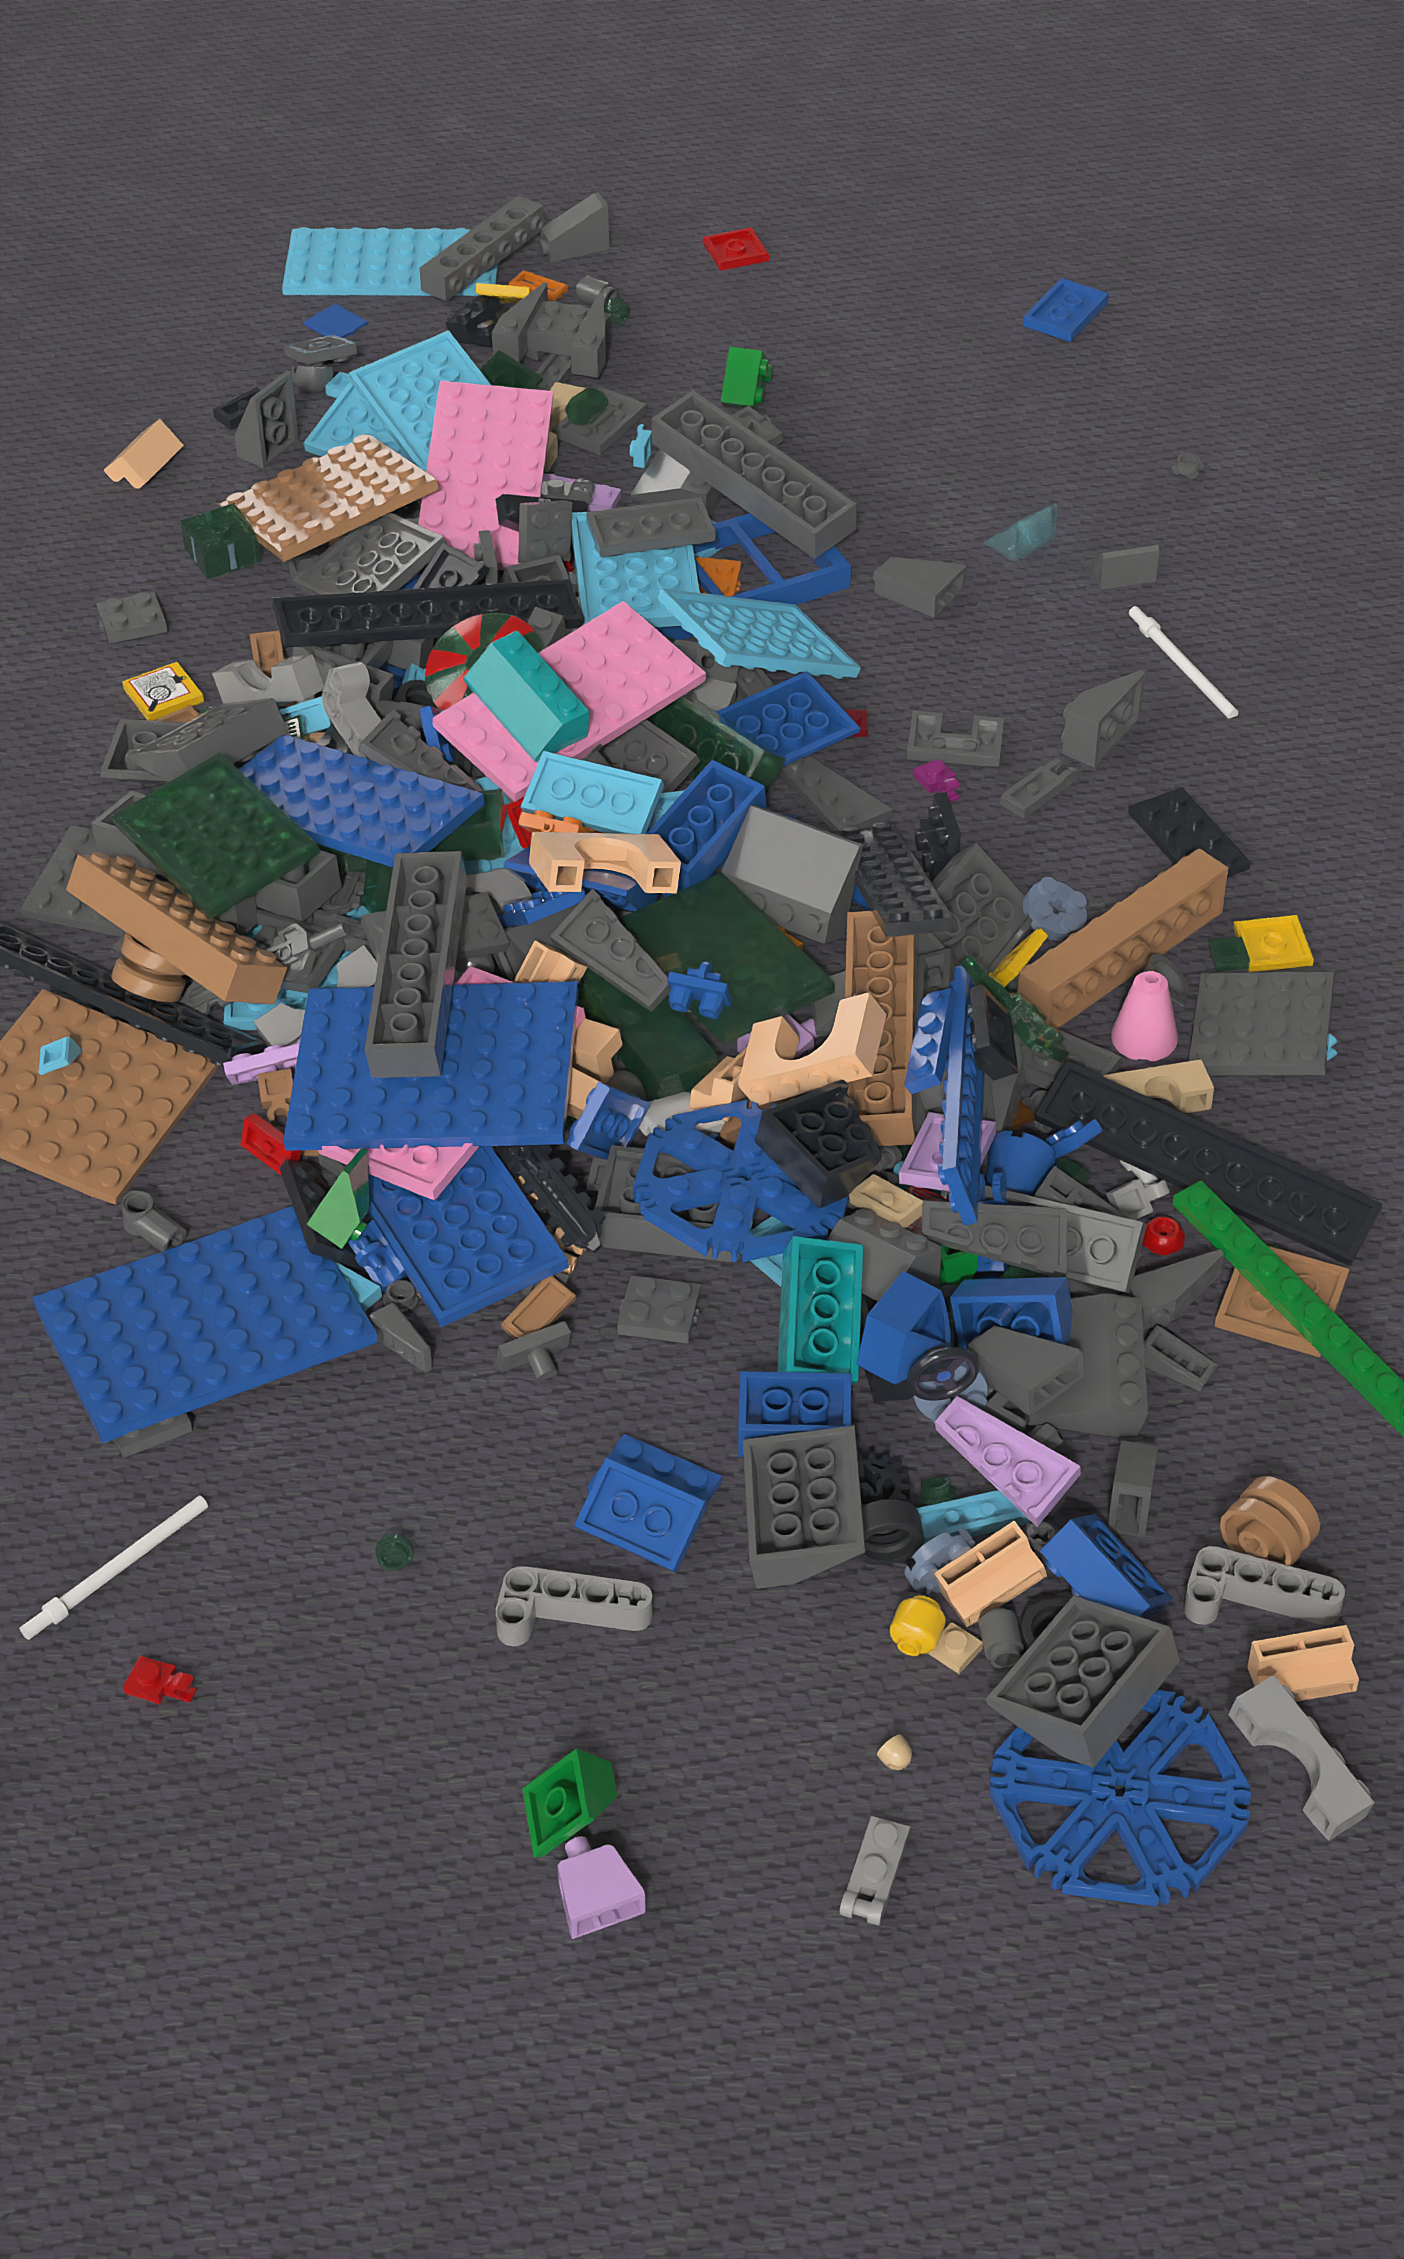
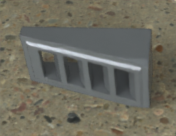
M392 1302L370 1314L369 1320L377 1333L378 1341L420 1370L425 1372L432 1370L430 1346L396 1304Z
M1156 1325L1144 1342L1146 1368L1198 1391L1202 1390L1218 1364L1159 1325ZM1158 1347V1348L1162 1349V1351L1159 1352V1351L1156 1350L1155 1348ZM1169 1353L1176 1355L1174 1360L1167 1357ZM1183 1359L1189 1361L1186 1368L1179 1365ZM1196 1365L1203 1368L1198 1376L1191 1373Z

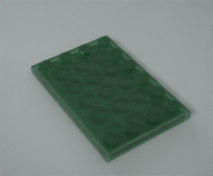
M220 752L111 816L114 825L208 920L222 914L235 904L250 897L255 892L278 880L283 875L320 853L317 843Z
M718 873L618 919L667 977L670 972L687 975L689 968L699 970L703 961L712 963L713 973L722 974L721 983L728 984V993L733 996L731 1006H724L718 1019L707 1018L701 1015L698 1010L701 1003L699 1000L692 999L689 1010L724 1045L751 1033L755 1023L780 1016L784 1017L835 993V982L722 873Z

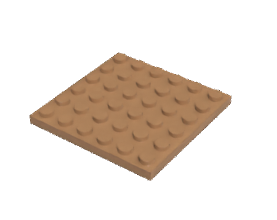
M369 434L357 436L353 439L352 443L346 446L334 447L328 451V454L320 458H310L304 461L302 466L294 470H284L270 481L258 482L252 486V489L244 493H234L219 505L227 518L245 532H248L251 537L285 562L437 491L439 487L434 477Z
M42 989L0 1041V1158L84 1194L117 1205L219 1066L212 1064L208 1057L184 1051L181 1045L160 1040L154 1034L134 1028L120 1020ZM70 1036L81 1048V1054L70 1065L41 1075L38 1072L41 1046Z

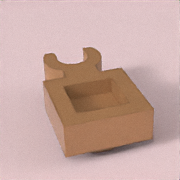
M291 1068L257 1074L262 1108L268 1109V1121L272 1126H276L275 1118L277 1116H288L293 1086Z

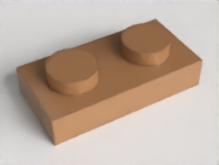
M270 631L250 634L253 661L266 676L271 678V667L284 661L280 632Z

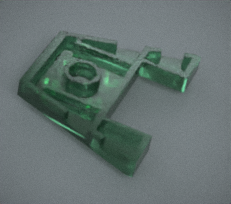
M969 954L960 963L975 983L983 985L1011 1013V1018L1015 1022L1012 1029L1028 1048H1034L1041 1054L1046 1051L1047 1057L1060 1063L1070 1054L1062 1044L1065 1037L1053 1025L1048 1026L1045 1022L1048 1018L1047 1015L1036 1004L1031 1005L1020 992L1014 993L972 955Z

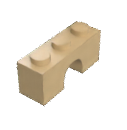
M1202 1059L1103 1076L1151 1099H1167L1174 1104L1177 1111L1184 1114L1209 1110L1212 1106L1214 1087Z

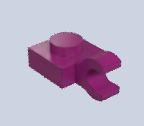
M940 759L913 769V777L929 794L935 791L947 792L950 803L960 799V796L954 790L960 787L956 774Z

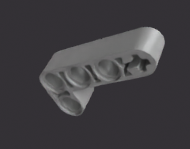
M362 662L332 668L328 672L322 693L323 708L355 756L372 760L358 751L360 743L381 722V719L366 699L370 683L368 670Z
M1209 1546L1200 1550L1196 1556L1187 1585L1184 1613L1190 1621L1196 1624H1209L1216 1620L1222 1600L1226 1599L1315 1624L1330 1625L1338 1621L1341 1615L1345 1589L1337 1579L1228 1549Z
M517 1566L510 1569L503 1579L496 1606L497 1636L506 1645H522L529 1640L536 1617L639 1631L648 1627L652 1622V1592L645 1584L634 1581Z

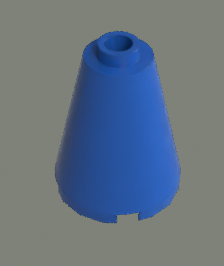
M1013 1131L997 1133L989 1148L986 1186L992 1187L994 1173L1003 1172L1006 1176L1007 1191L1033 1196L1052 1168L1057 1166L1058 1159H1054V1149L1045 1141L1031 1134L1023 1133L1022 1138L1011 1136Z

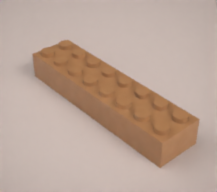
M1197 849L1190 855L1182 857L1173 867L1159 873L1154 880L1144 887H1139L1122 902H1117L1109 911L1100 917L1094 918L1077 933H1072L1064 942L1054 949H1049L1032 964L1024 966L1018 975L1016 1011L1056 1029L1060 1028L1145 968L1152 954L1163 955L1220 915L1223 910L1228 867L1201 849Z
M93 852L92 855H77L66 888L69 893L222 1000L228 1002L275 1004L287 970L286 966L276 960L277 956L256 947V942L253 939L237 934L234 926L215 919L213 912L196 906L194 904L195 900L191 897L178 894L175 891V886L156 879V874L153 871L140 868L132 857L119 854L117 858H113L99 852Z
M871 911L847 912L845 999L870 992L887 1014L873 1075L848 1082L847 1093L851 1101H856L859 1107L858 1115L862 1123L869 1127L877 1146L911 1145L916 1139V1093L911 1094L904 1084L915 1033L918 934L885 937Z

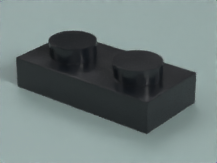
M256 387L213 408L214 418L230 430L238 427L251 397L261 391V389Z

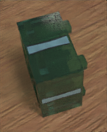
M235 503L180 520L184 547L207 580L261 562L255 530Z

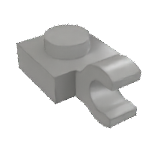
M1138 1179L1107 1192L1106 1195L1111 1206L1130 1219L1137 1220L1153 1212L1150 1201L1170 1192L1165 1179L1159 1182L1152 1181L1143 1185L1141 1179Z

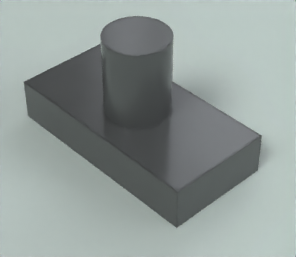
M563 1321L499 1345L496 1362L502 1372L529 1362L538 1382L552 1378L557 1375L558 1371L549 1354L567 1348L571 1332L566 1322Z

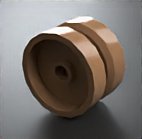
M125 933L120 948L125 957H120L116 960L111 974L113 981L120 987L148 999L162 1002L179 1001L186 985L181 975L186 974L134 937Z
M1265 1476L1257 1477L1240 1495V1499L1233 1503L1223 1514L1220 1521V1530L1224 1541L1231 1551L1292 1567L1300 1557L1301 1552L1309 1547L1319 1535L1320 1521L1310 1501L1297 1488L1281 1479Z

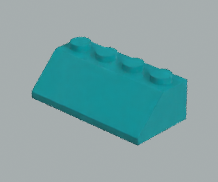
M518 631L492 642L464 677V682L535 763L540 760L543 751L556 753L588 737L589 710Z
M792 1236L783 1251L777 1372L851 1374V1385L857 1384L859 1366L856 1363L860 1346L863 1245Z

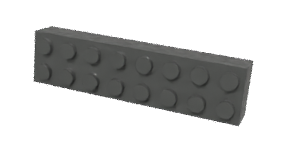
M694 390L651 419L654 446L812 558L816 559L856 530L855 502Z
M130 791L91 823L97 852L113 858H117L119 854L132 857L140 868L151 870L155 874L201 889L225 882L254 889L256 907L301 922L341 888L337 856L138 792Z
M461 851L395 853L365 1044V1053L371 1078L441 1076L467 885Z

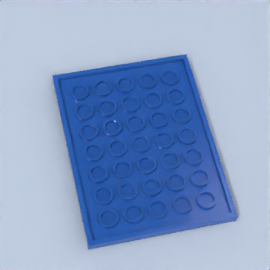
M577 981L453 985L441 1076L371 1078L365 1053V1044L374 987L308 990L283 1140L286 1151L323 1150L322 1146H338L343 1149H361V1147L364 1149H378L380 1145H384V1148H403L404 1145H408V1148H416L422 1145L431 1147H462L464 1143H472L473 1146L564 1144L579 996Z
M293 1206L32 1297L37 1314L101 1443L378 1343L374 1327L334 1261L309 1252Z

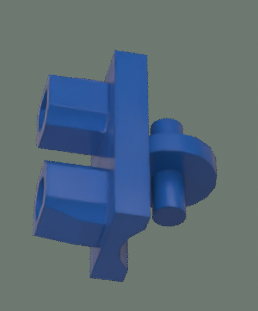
M703 961L699 970L689 968L687 975L670 972L667 979L671 989L669 1004L671 1009L675 1011L688 1012L690 1003L694 999L701 1001L698 1009L701 1015L707 1018L718 1019L723 1007L731 1006L733 996L728 993V984L721 983L722 974L713 973V965L708 961Z
M376 1220L368 1223L356 1242L352 1239L348 1241L356 1254L355 1259L358 1265L365 1268L372 1281L380 1286L381 1292L385 1293L389 1284L407 1277L404 1267Z

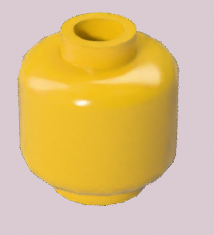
M918 1595L905 1599L900 1603L890 1625V1636L897 1644L898 1649L904 1654L917 1656L930 1653L937 1647L946 1624L945 1615L941 1611L940 1605L929 1597Z

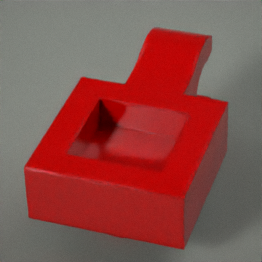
M143 1656L139 1657L123 1685L124 1693L157 1704H161L165 1695L191 1703L197 1692L196 1688L190 1687L194 1681L193 1676L182 1672L177 1673L175 1665Z

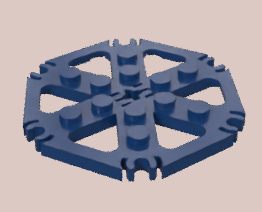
M749 1099L672 1115V1119L667 1118L665 1120V1131L655 1127L653 1134L649 1133L633 1185L635 1203H640V1213L644 1215V1219L707 1257V1252L711 1247L713 1259H717L721 1251L731 1252V1262L738 1260L739 1252H742V1262L782 1254L792 1236L826 1240L828 1238L827 1228L833 1230L839 1219L844 1218L846 1215L849 1195L844 1199L819 1209L803 1192L793 1187L797 1185L755 1143L761 1114L765 1110L759 1109L758 1103L752 1102L751 1109H748ZM772 1102L770 1108L777 1106V1104ZM726 1117H736L742 1121L734 1151L697 1130L696 1125L719 1121ZM660 1152L668 1153L698 1171L666 1179L657 1178L653 1175ZM719 1203L714 1223L707 1229L697 1228L674 1214V1212ZM757 1207L794 1229L765 1237H755L750 1234Z
M1156 1690L1141 1709L1149 1712L1153 1719L1124 1753L1116 1740L1094 1768L1081 1763L1075 1764L1023 1757V1751L1035 1738L1020 1727H1017L994 1753L991 1772L1001 1773L1005 1776L990 1778L989 1796L1028 1871L1036 1863L1034 1872L1036 1878H1039L1045 1871L1055 1872L1056 1875L1052 1879L1051 1888L1057 1890L1062 1887V1894L1157 1907L1159 1900L1164 1905L1169 1904L1170 1892L1167 1889L1169 1887L1177 1888L1183 1898L1188 1897L1190 1885L1195 1893L1247 1830L1250 1810L1239 1809L1236 1805H1249L1251 1786L1209 1713L1201 1721L1203 1708L1197 1707L1193 1713L1186 1714L1182 1712L1186 1699L1184 1696H1179L1175 1699L1176 1692ZM1198 1744L1207 1751L1222 1781L1214 1782L1163 1775V1773L1186 1746ZM1116 1785L1124 1786L1125 1793L1123 1797L1116 1796ZM1023 1801L1077 1807L1047 1843L1043 1845L1037 1844L1031 1839L1016 1810L1017 1805ZM1160 1818L1208 1824L1217 1830L1218 1837L1196 1863L1186 1864L1179 1855ZM1115 1830L1140 1873L1141 1879L1136 1884L1125 1885L1089 1879L1084 1873V1867Z

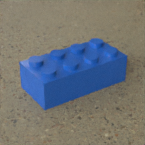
M712 760L646 833L659 834L681 861L677 889L693 896L729 855L750 805L754 804L767 809L764 785Z

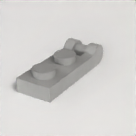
M871 1816L847 1890L841 1902L840 1915L852 1918L853 1914L868 1918L867 1923L880 1926L908 1841L910 1826ZM861 1893L872 1896L874 1899L872 1902L859 1899Z

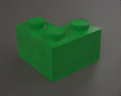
M729 346L721 395V403L724 406L743 409L749 405L757 411L758 404L763 403L764 388H766L767 381L771 382L773 376V365H770V361L763 351Z

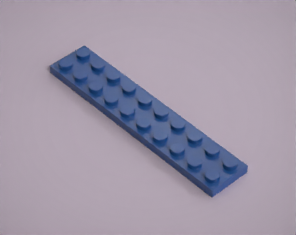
M968 964L954 967V981L949 983L957 998L951 1019L950 1041L947 1052L949 1059H946L945 1063L948 1079L943 1080L946 1100L942 1101L945 1121H941V1131L944 1142L939 1143L943 1162L938 1164L942 1185L948 1184L950 1189L949 1201L952 1211L954 1213L959 1212L964 1226L978 1223L985 1072L977 1068L974 1060V1051L976 1050L972 1042L970 1029L972 1019L968 1012V1003H971L969 989L976 986Z

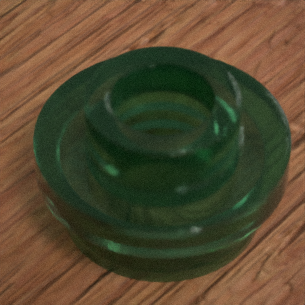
M947 1477L926 1479L921 1483V1490L918 1493L919 1501L928 1504V1506L950 1501L956 1497V1488L951 1485V1481Z

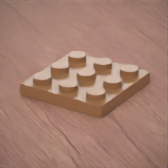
M1268 1246L1336 1313L1350 1269ZM1235 1268L1216 1316L1215 1327L1320 1357L1321 1354Z

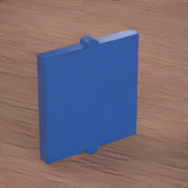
M337 304L328 307L322 312L318 311L315 316L303 322V325L323 336L335 335L341 338L353 335L356 330L368 324V321Z

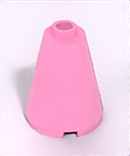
M1154 971L1143 972L1136 976L1112 1027L1111 1037L1113 1045L1119 1053L1130 1059H1146L1149 1061L1163 1059L1175 1050L1178 1042L1168 981L1162 974Z

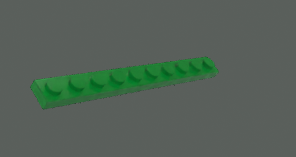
M1202 1181L1175 1194L1172 1205L1217 1250L1221 1249L1224 1257L1404 1437V1382Z

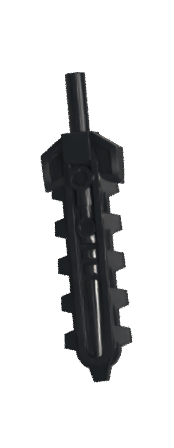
M550 1145L497 1146L495 1153L514 1179L519 1176L524 1179L525 1183L521 1187L523 1192L527 1196L532 1193L537 1196L538 1200L534 1206L539 1213L545 1210L550 1213L551 1217L547 1223L551 1229L555 1230L560 1227L565 1233L560 1239L564 1246L567 1248L575 1245L577 1248H587L596 1253L602 1247L600 1240L602 1235L601 1224L606 1218L599 1209L593 1211L588 1209L592 1200L585 1191L579 1194L575 1192L579 1183L572 1174L565 1177L561 1174L565 1169V1165L558 1157L552 1160L548 1157L552 1152Z

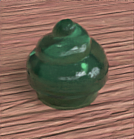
M616 297L605 302L604 313L611 314L614 325L623 326L630 313V308L622 298Z
M391 1533L383 1536L378 1541L375 1554L382 1568L388 1571H399L404 1566L410 1564L414 1555V1549L408 1538L401 1534Z

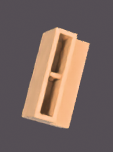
M158 419L132 441L104 471L113 481L118 482L125 477L134 488L139 489L184 445L164 422Z
M534 941L513 982L577 981L579 984L587 967L560 949Z
M585 1018L575 1030L572 1068L606 1084L610 1077L614 1075L611 1058L622 1046L619 1029Z
M747 1047L735 1058L727 1056L692 1089L690 1109L700 1110L748 1099L738 1086ZM726 1117L722 1120L728 1122L732 1117Z
M1015 1521L934 1573L941 1593L966 1627L978 1622L990 1609L1001 1607L1047 1576L1044 1565L1032 1551L1028 1538Z
M1347 1625L1252 1642L1247 1668L1254 1687L1274 1675L1281 1685H1285L1291 1690L1296 1702L1354 1692L1357 1691L1359 1677L1351 1660L1354 1643Z

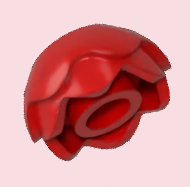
M1158 1217L1147 1223L1142 1244L1151 1252L1159 1255H1170L1183 1248L1185 1232L1177 1221L1168 1217Z

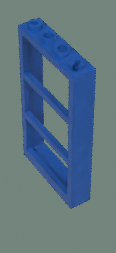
M750 513L712 524L715 529V541L698 545L692 544L695 554L714 547L720 549L739 543L771 583L770 585L730 597L797 605L850 587L852 566L835 546L816 559L812 558L820 570L783 580L751 540L776 531ZM695 560L698 583L707 594L724 596ZM682 626L655 628L671 643H674L676 639L684 640L694 637L693 634L685 631Z

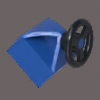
M902 1271L867 1315L856 1365L893 1384L907 1379L910 1392L923 1400L939 1401L956 1396L975 1381L979 1372L978 1359L969 1350L951 1347L949 1318L942 1291ZM965 1361L968 1364V1370L963 1378L955 1382L953 1379L954 1371ZM934 1381L935 1383L943 1384L945 1388L930 1390L921 1387L919 1383Z

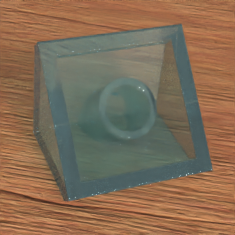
M1053 503L1021 518L983 541V543L1016 563L1055 539L1058 508Z

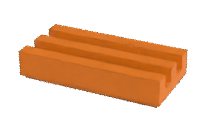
M525 270L509 282V286L530 287L532 290H535L545 282L548 288L555 290L548 289V301L557 302V298L560 299L563 293L568 292V285Z

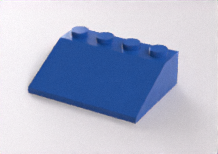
M806 671L707 715L705 718L704 741L708 743L709 749L720 761L759 778L859 733L860 727Z
M530 847L505 861L504 868L531 888L538 890L546 888L529 864ZM606 869L583 870L582 887L585 895L594 889L608 907L629 912L653 913L658 893H645L632 877Z

